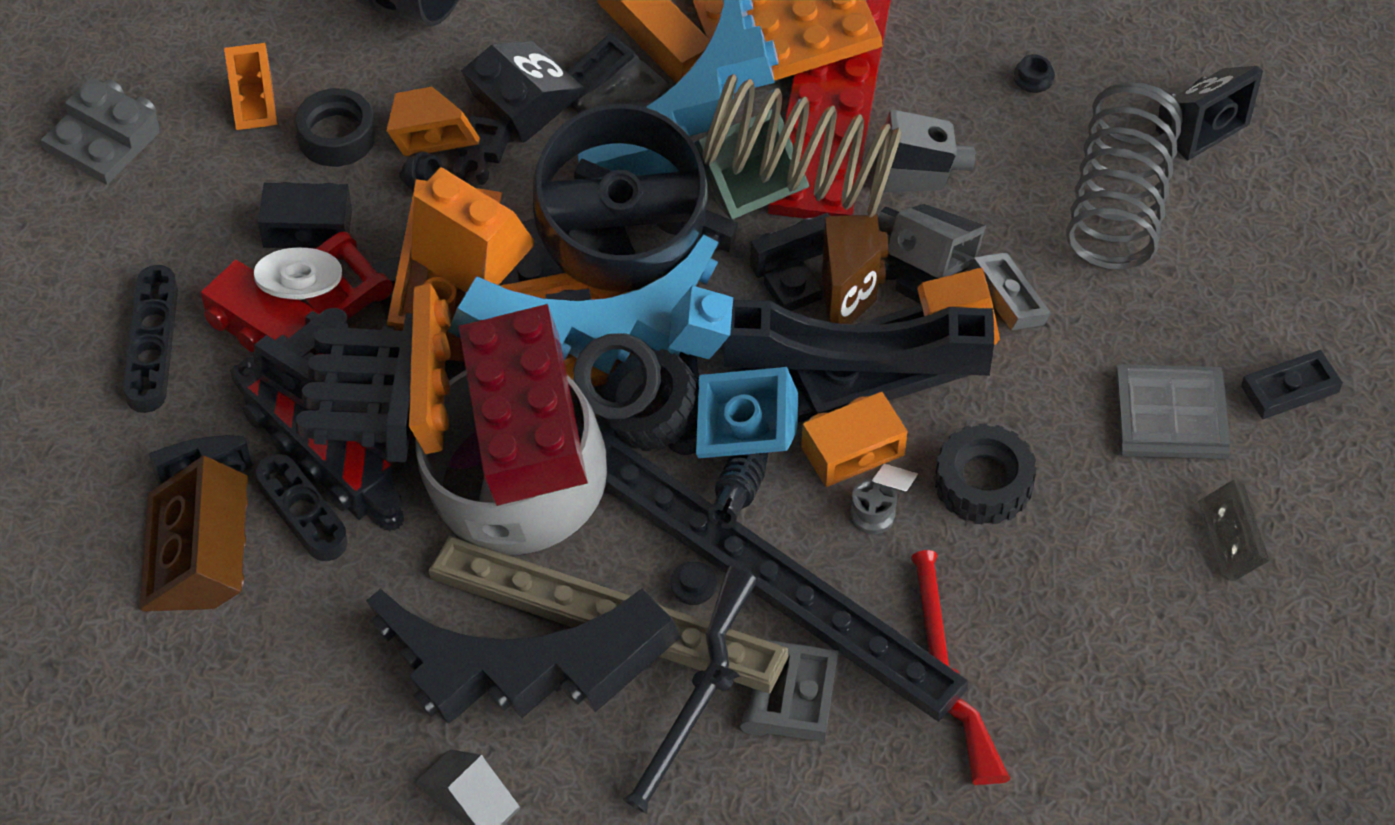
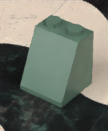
M772 109L769 110L750 155L740 173L735 175L732 163L741 122L730 126L714 163L704 165L708 183V194L730 220L810 187L805 174L796 190L790 192L786 186L793 152V144L790 137L769 181L762 183L759 177ZM757 115L751 117L747 137L750 133V130L753 126V123ZM781 115L779 117L773 150L785 126ZM707 136L693 142L701 159Z

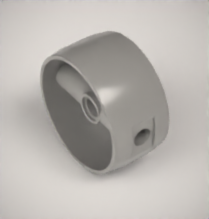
M466 370L449 381L450 393L444 396V406L449 418V429L444 431L443 451L425 454L416 439V454L422 481L437 513L460 539L506 555L528 554L549 548L568 538L595 511L606 485V450L591 405L568 375L567 379L576 424L583 430L580 445L588 484L499 506L494 501L485 476L479 501L459 497L443 487L444 475L452 456L460 445L477 431Z

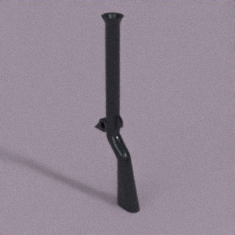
M728 565L706 632L710 664L705 671H698L693 676L692 683L695 689L633 792L623 798L627 804L645 814L648 812V802L716 689L718 688L721 691L728 690L733 685L734 679L740 676L737 672L728 669L729 655L725 635L758 582L757 578L750 573Z

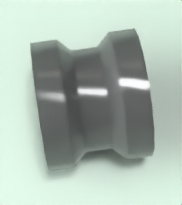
M868 478L858 483L852 492L851 521L861 532L880 534L891 528L895 521L897 492L893 487L875 483L872 481L873 478Z

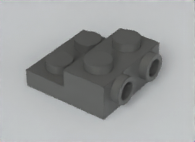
M91 77L65 102L68 114L41 139L43 150L108 185L160 133L156 115L157 111L155 106L143 96H138L135 100L126 96L123 89L115 81L106 79L102 83Z

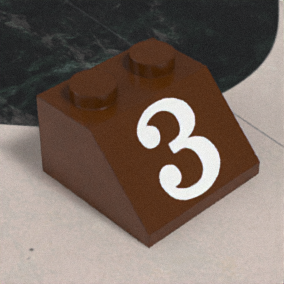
M877 214L870 218L868 215L825 217L822 277L827 322L851 325L876 302L878 284H885L884 258L888 257L887 232H879Z

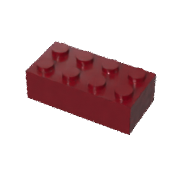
M544 304L460 325L459 331L483 471L496 505L499 506L588 484L560 338L549 305Z

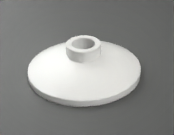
M287 248L272 252L263 257L254 268V280L261 290L270 295L287 299L302 300L322 295L336 287L342 277V267L339 261L331 254L313 248Z

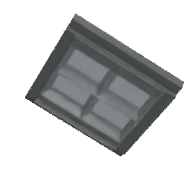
M1116 365V390L1122 456L1229 459L1230 438L1222 367Z

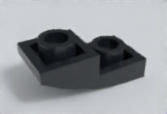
M239 435L196 438L149 453L154 475L159 485L203 455L241 473L252 466L247 441L244 436Z

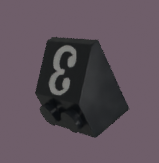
M532 40L492 44L461 70L472 95L497 119L509 121L512 133L523 143L532 138L585 92L584 87Z
M1260 67L1223 68L1209 77H1201L1193 86L1183 92L1171 95L1182 109L1183 123L1181 124V133L1177 139V151L1187 161L1250 125L1263 70ZM1160 105L1158 118L1171 128L1172 118L1167 109ZM1156 125L1155 130L1162 135L1164 131Z

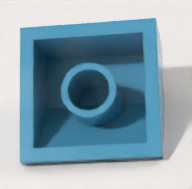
M787 367L699 375L696 446L698 458L788 450L797 434L798 391Z

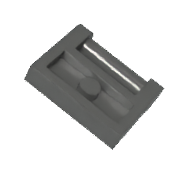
M766 640L788 648V659L785 665H788L781 713L767 711L770 694L752 688L748 710L742 714L741 730L751 735L764 736L768 733L825 742L839 650Z

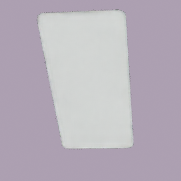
M883 464L872 481L907 491L918 473Z

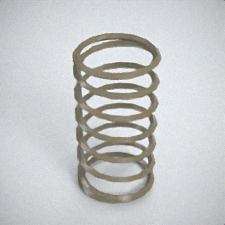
M735 74L728 76L703 150L702 161L704 165L714 163L740 103L746 94L732 163L735 175L742 171L773 104L759 174L762 183L769 181L800 115L786 186L789 191L792 192L799 186L826 127L814 186L815 198L819 201L827 194L853 138L841 204L845 210L852 207L879 151L867 209L869 218L876 214L902 132L899 127L894 129L891 135L892 129L889 124L881 126L852 187L864 129L862 115L854 117L849 124L826 174L837 119L835 107L830 106L826 108L800 161L809 115V101L807 97L799 99L793 107L773 150L782 105L780 89L775 88L770 91L747 137L754 103L755 86L752 79L744 81L733 98L737 78Z

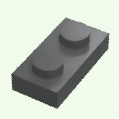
M1008 253L973 258L967 270L970 271L983 267L992 304L1011 331L1045 325L1051 312Z

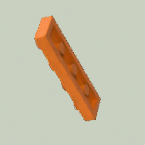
M431 283L414 287L409 427L425 454L443 451L444 431L449 429V418L444 406V396L450 393L449 379L445 371V361L450 360L451 357L450 345L446 337V326L451 325V313L448 303L445 299H439Z

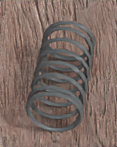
M1124 82L1104 89L1096 96L1092 104L1093 117L1088 124L1089 137L1084 144L1085 157L1079 166L1081 178L1075 186L1077 199H1075L1070 208L1072 219L1066 228L1067 242L1077 255L1091 264L1107 269L1122 270L1145 264L1154 258L1159 249L1161 223L1165 217V202L1169 196V180L1173 175V160L1177 154V139L1181 133V124L1183 123L1181 107L1175 98L1164 90L1146 83ZM1130 92L1143 94L1155 99L1167 109L1172 118V126L1170 128L1156 115L1139 108L1119 106L1101 111L1100 106L1105 98L1115 93ZM1120 112L1138 114L1152 120L1162 128L1164 133L1160 136L1152 137L1132 128H1110L1103 118L1109 114ZM1097 124L1101 128L1099 131L1096 130ZM1110 134L1124 142L1152 144L1157 149L1137 153L1129 149L1111 148L1104 144L1100 137ZM1123 134L1134 135L1139 138H1132ZM1168 139V141H1166L1163 145L1160 143L1161 141H1165ZM1094 143L1099 148H1101L1100 150L1092 152V146ZM1111 154L1127 159H1137L1152 169L1142 173L1108 169L1099 164L1095 158ZM1161 154L1164 161L1157 165L1148 157ZM1091 163L1098 170L1088 173L1087 168ZM1105 175L1130 179L1140 183L1147 190L1140 193L1110 191L1096 185L1091 179ZM1157 175L1160 182L1152 186L1144 178ZM1087 184L1094 191L1084 194L1083 188ZM1152 195L1156 203L1148 207L1139 199ZM1105 196L1125 200L1135 204L1143 211L1132 213L1119 208H1096L1090 205L1087 200ZM1081 205H1083V207L1087 209V211H1083L1079 214V209ZM1093 215L1115 221L1134 220L1145 229L1131 235H1109L1091 229L1082 220ZM1148 216L1152 224H1149L1142 218ZM1078 226L1087 234L1110 242H1128L1149 235L1150 242L1138 253L1128 256L1108 257L1092 253L1081 247L1075 240L1074 231Z

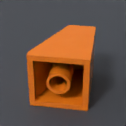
M442 167L414 195L411 258L466 293L476 276L499 285L534 246V239L515 212Z

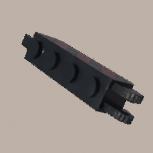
M249 356L240 364L230 369L232 381L244 396L246 406L243 407V412L247 420L256 429L261 427L266 429L271 434V440L277 450L282 455L287 456L291 454L298 461L301 471L310 482L315 484L319 481L327 489L330 500L339 510L344 511L348 509L358 520L367 515L376 525L384 528V531L389 530L390 532L391 530L395 531L397 528L400 529V526L403 525L404 514L400 507L402 506L401 495H399L398 491H395L392 464L356 441L327 440L326 445L314 444V439L300 437L296 432V416L308 410L254 376V357Z

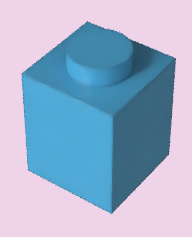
M692 285L672 309L668 348L710 359L730 336L733 297Z

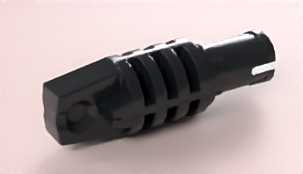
M769 452L732 455L729 457L715 485L717 497L708 511V517L712 524L717 525L720 518L724 519L721 528L730 529L736 524L741 509L746 508L752 503L765 477Z

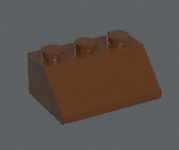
M203 455L148 493L140 610L148 612L215 609L242 591L244 574L242 572L243 553L246 544L245 515L248 505V475Z

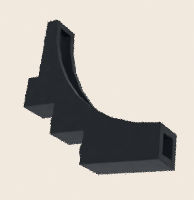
M381 588L366 600L376 615L370 620L375 629L387 642L395 637L403 646L398 652L414 670L409 676L418 688L413 697L430 717L439 712L448 723L460 716L486 692L503 711L511 706L523 718L559 686L576 705H579L584 700L594 712H597L680 639L674 620L643 588L611 611L577 627L545 636L506 640L467 636L434 626L405 610Z

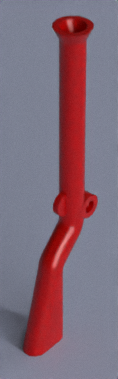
M932 550L918 551L911 556V561L917 567L928 652L950 667L935 570L938 554ZM960 698L948 713L964 724L972 783L974 785H986L1010 781V776L981 719L980 713Z

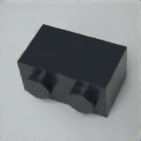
M291 182L263 184L258 219L263 248L301 247L316 249L339 232L350 233L352 205L348 184Z

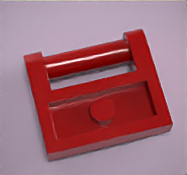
M339 232L316 248L331 254L336 259L344 260L363 281L360 285L353 288L342 276L338 285L332 290L319 296L304 299L310 307L319 313L328 308H339L347 314L348 320L371 302L382 301L391 295L394 287L391 280L384 273H378L357 250V243L348 232Z

